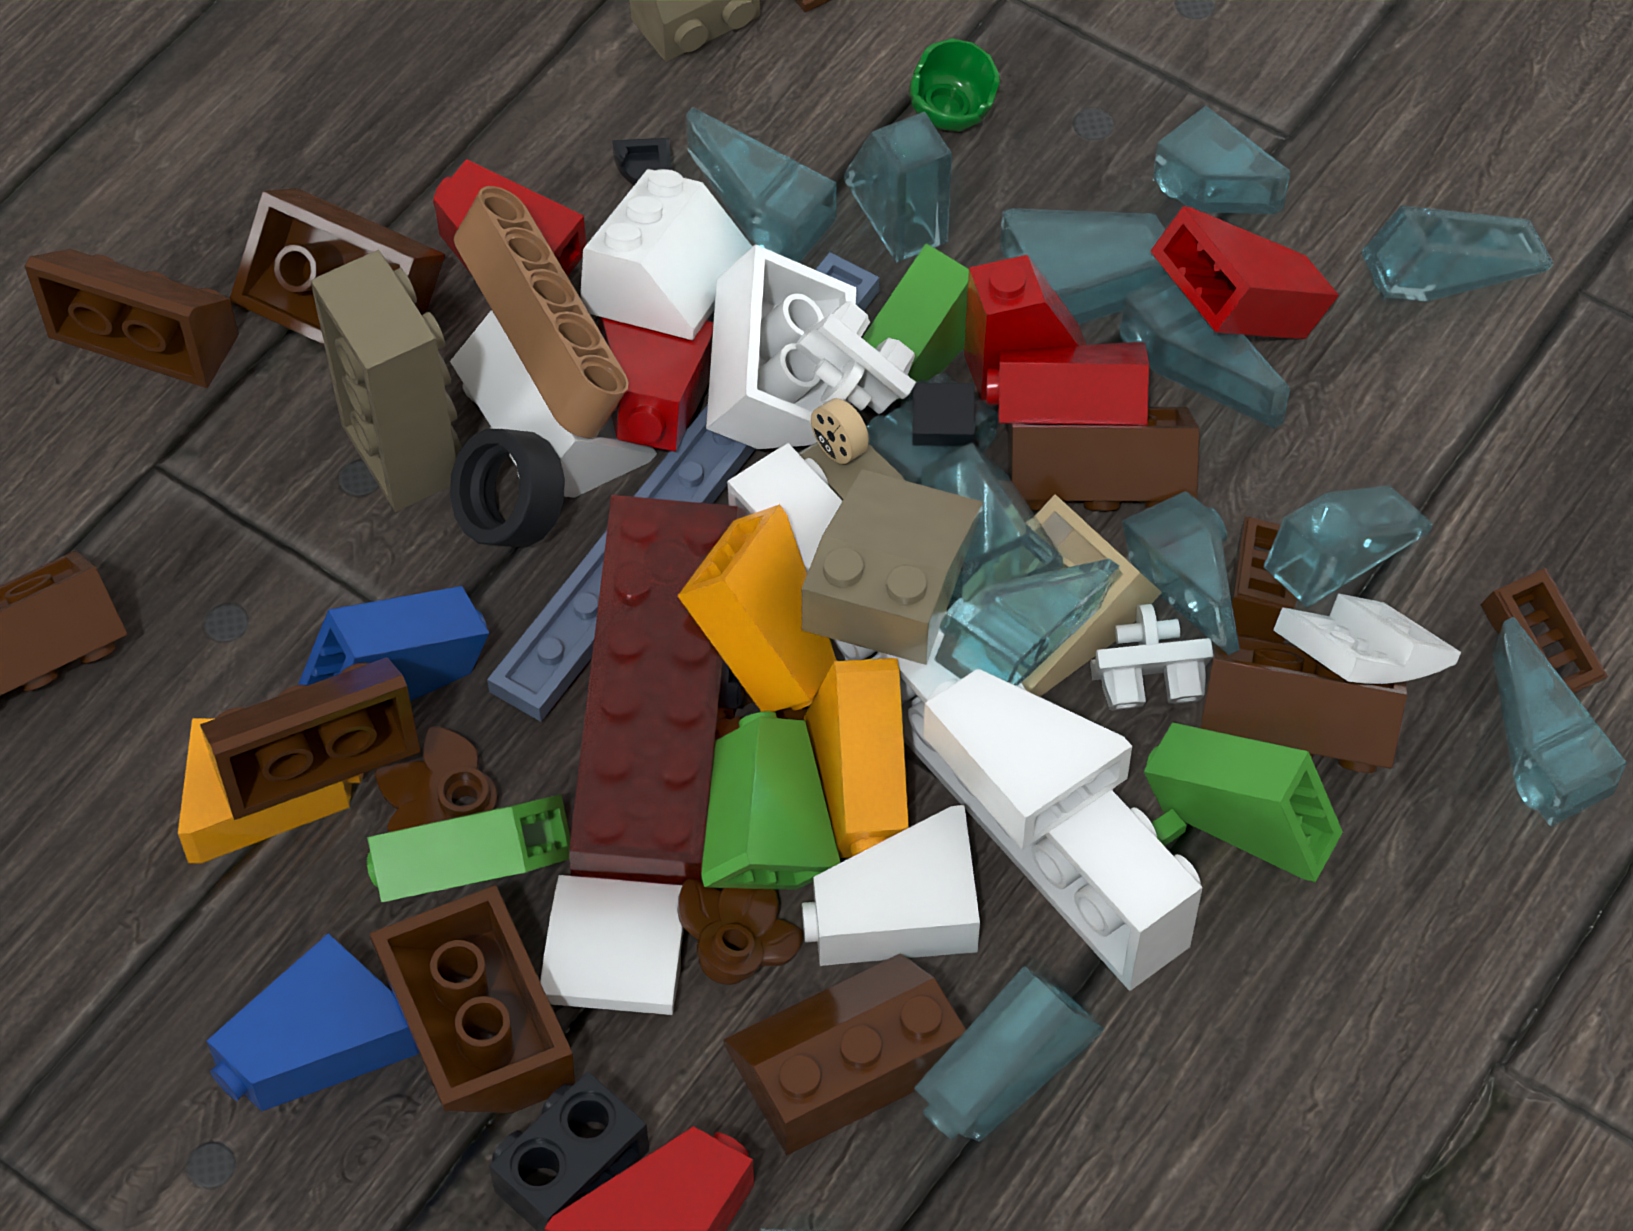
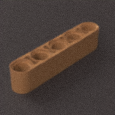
M495 186L483 187L479 190L455 233V246L555 420L565 430L576 436L584 438L596 437L602 431L628 389L629 382L626 374L526 206L518 197L503 188Z

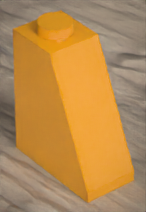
M780 504L733 520L678 594L681 602L761 712H775L791 707L792 710H800L813 703V699L833 662L837 661L828 637L802 630L801 589L807 572L788 516Z
M897 658L834 661L814 697L813 703H811L807 710L804 721L807 726L839 858H851L909 828L900 673Z
M192 718L178 826V835L188 863L207 862L350 808L352 783H362L364 773L234 820L209 756L200 724L213 719Z

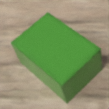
M1173 809L1151 822L1156 831L1157 839L1164 846L1185 833L1187 826Z

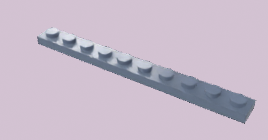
M831 252L828 253L816 268V271L856 287V305L863 311L879 292L878 276ZM708 404L687 429L676 452L670 451L489 676L487 679L489 693L541 722L728 485L727 481L735 476L756 448L706 429Z

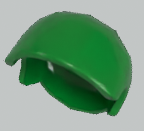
M950 38L933 43L924 50L910 81L909 96L912 99L911 105L919 117L935 128L961 132L981 123L983 118L986 117L994 103L1000 84V75L991 55L974 42Z

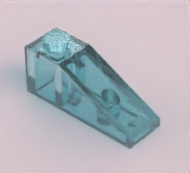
M692 107L686 114L688 152L750 240L760 247L800 263L836 220V182Z
M1403 205L1396 210L1361 252L1373 275L1376 287L1382 292L1384 297L1431 301L1548 271L1554 264L1529 219Z
M1168 274L1125 296L1122 324L1120 325L1122 340L1124 343L1145 342L1149 366L1155 373L1272 428L1284 422L1290 387L1245 335L1215 333Z
M1390 485L1326 492L1284 517L1263 567L1306 607H1309L1430 533L1433 523Z
M1184 491L1122 520L1130 563L1162 591L1160 594L1162 598L1228 655L1239 651L1223 542L1227 539V532L1223 520L1217 511L1212 507L1206 508L1188 492Z
M1109 558L988 584L969 602L961 598L947 611L939 625V631L944 634V637L934 660L959 679L964 678L979 668L1018 686L1101 608L1120 565Z
M1512 617L1504 621L1493 652V659L1513 777L1518 793L1525 804L1533 810L1538 809L1551 827L1613 795L1627 762L1516 618Z

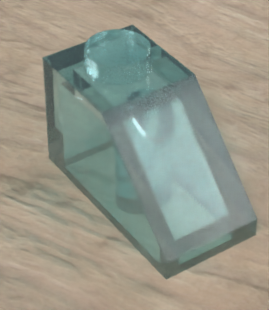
M1204 106L1158 142L1153 180L1158 183L1165 194L1172 198H1177L1187 207H1192L1201 212L1277 214L1285 205L1291 171L1210 108Z

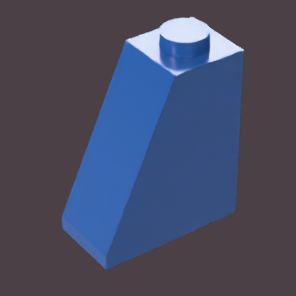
M462 586L328 609L298 685H311L339 675L351 665L372 663L388 657L403 675L407 684L410 701L471 674L487 640L489 631L487 630L483 615L475 609Z
M327 934L206 1040L215 1062V1066L210 1070V1073L218 1085L236 1101L245 1095L261 1112L419 1054L394 993L330 934Z

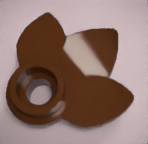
M429 727L423 745L424 761L394 764L375 770V778L381 794L393 808L397 809L387 825L388 832L491 810L497 807L496 787L485 773L478 770V756L475 747L464 737L445 728ZM470 796L476 799L475 802L466 806L455 805V802L461 797Z
M688 878L682 885L677 906L679 922L698 940L697 954L700 967L713 981L725 985L740 983L754 975L759 966H782L796 956L801 946L803 931L792 923L776 919L778 899L775 889L723 888L721 892L712 887H704L703 882L694 878Z

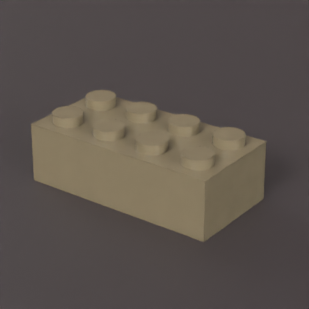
M376 250L311 279L341 425L394 512L449 488L451 472L462 446L455 430L451 426V422L457 420V413L450 396L445 390V386L451 384V377L438 351L445 347V340L434 316L430 312L421 315L414 303L417 302V298L407 274L402 268L393 271L381 251Z

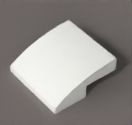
M1339 593L1330 616L1282 607L1274 627L1276 633L1348 682L1387 684L1418 679L1455 665L1461 654L1459 650L1386 603Z
M559 875L549 921L540 981L551 1005L672 1015L681 970V946L685 930L679 922L677 912L678 896L682 885Z

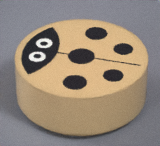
M834 398L812 412L811 427L814 436L822 450L833 461L839 464H846L866 452L869 442L868 431L862 417L851 404L842 399Z

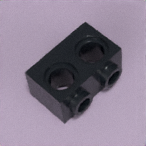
M586 1072L573 1086L567 1083L555 1090L545 1102L541 1111L542 1115L524 1132L516 1130L509 1134L499 1144L492 1156L493 1162L489 1165L495 1193L536 1231H545L544 1228L552 1216L631 1167L650 1151L647 1124L589 1072ZM586 1122H598L606 1126L604 1132L594 1138H581L573 1133L578 1126ZM546 1168L557 1173L553 1181L543 1186H532L524 1182L526 1176L537 1169Z

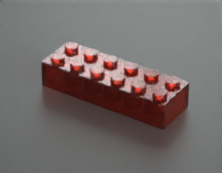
M611 495L569 847L571 876L683 885L688 878L697 879L702 882L701 872L714 748L717 736L723 658L681 602L678 594L733 520L737 519L738 506Z

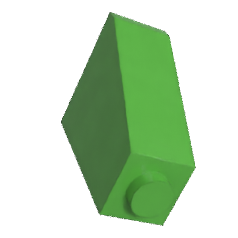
M926 243L862 339L875 349L887 338L901 341L915 353L908 376L916 383H932L964 349L969 269ZM913 388L904 399L898 398L895 401L908 409L913 404Z
M772 711L758 712L739 720L738 729L715 741L701 872L704 887L797 890L812 883L814 876L841 863L805 721L777 718L776 713Z
M1172 722L1159 746H1156L1148 757L1144 774L1163 812L1166 813L1173 809L1185 823L1299 878L1312 882L1317 881L1343 831L1309 751Z
M561 794L367 837L370 848L367 857L368 873L372 883L379 890L381 902L521 874L575 858Z

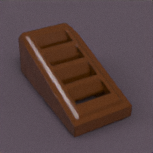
M1245 516L1224 620V629L1226 631L1285 641L1284 637L1274 631V627L1282 607L1296 610L1305 531ZM1254 546L1284 553L1286 557L1256 550Z
M1547 568L1493 591L1480 604L1494 629L1551 704L1604 681L1608 677ZM1530 603L1535 612L1523 617L1518 607ZM1544 622L1550 631L1535 637L1530 628ZM1559 641L1565 651L1547 658L1542 649ZM1574 661L1580 671L1559 680L1554 670Z

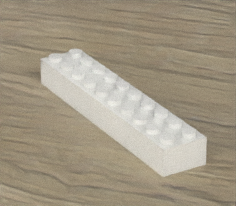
M786 443L727 481L729 525L733 520L780 504L788 516L806 572L808 573L821 537L841 505L842 500L829 487L827 478L820 466L811 458L804 460L789 443ZM946 610L927 665L829 638L837 661L897 658L900 673L903 741L957 801L965 806L967 812L1129 991L1190 948L1203 888L1200 878L1187 859L1178 854L1173 856L1157 839L1152 823L1142 811L1137 808L1129 809L1112 789L1022 850L924 738L925 702H927L931 693L947 680L957 679L959 681L979 668L1025 690L1014 674L1009 671L1002 673L987 657L984 644L973 630L968 627L961 629L947 614Z

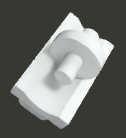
M852 301L845 302L827 317L805 331L795 347L817 364L813 373L828 384L821 397L822 403L825 404L834 398L847 399L860 411L868 405L876 413L880 414L896 399L907 397L916 382L908 376L915 353L901 341L887 338L881 342L876 349L861 338L870 323L868 314Z
M1144 604L1137 605L1136 623L1115 625L1117 644L1138 642L1139 646L1100 649L1096 651V659L1090 661L1092 680H1102V688L1109 709L1113 711L1137 708L1146 703L1142 675L1164 673L1168 703L1180 704L1200 701L1205 695V667L1213 658L1211 638L1159 643L1161 639L1180 638L1178 619L1157 621L1153 605Z

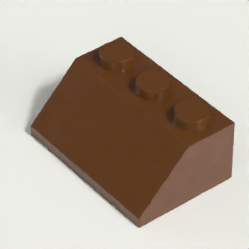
M298 188L263 191L229 299L236 305L324 344L311 279L376 250H380L393 271L402 268L407 274L417 298V302L414 304L421 315H423L428 309L446 254Z
M72 249L30 256L24 265L48 338L208 388L239 335L231 300L209 288L197 289L171 281L165 275L155 271L143 272L120 265L104 255L95 254L92 256Z
M1148 407L1147 425L1007 423L1009 492L1011 500H1022L1023 508L1041 510L1054 495H1057L1062 501H1083L1084 508L1102 511L1119 509L1120 501H1145V508L1157 511L1179 510L1182 507V501L1197 502L1199 427L1188 407Z
M76 550L0 585V695L19 686H22L24 691H31L42 687L58 677L57 668L77 658H80L81 663L98 660L116 649L115 640L128 635L96 567Z
M1218 630L1200 728L1309 751L1312 759L1313 754L1339 759L1338 764L1356 772L1373 773L1377 771V766L1392 769L1407 698V682L1387 684L1348 682L1292 643Z
M388 657L372 663L351 665L339 675L311 685L290 687L275 698L247 708H231L219 714L215 719L200 724L209 756L234 820L421 752L407 684L403 675Z
M496 885L369 933L371 942L444 1111L514 1113L547 1100L555 1090L564 1084L569 1083L571 1086L575 1084L573 1053Z
M900 953L723 1040L726 1050L787 1156L965 1067L968 1032L935 978Z

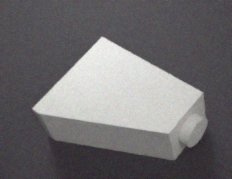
M979 668L959 681L957 679L945 681L931 693L927 702H925L924 738L1022 850L1115 788L1128 777L1132 745L1124 736Z
M951 806L814 876V902L802 903L805 942L817 941L820 966L881 961L890 959L900 953L906 958L978 952L980 919L965 806Z

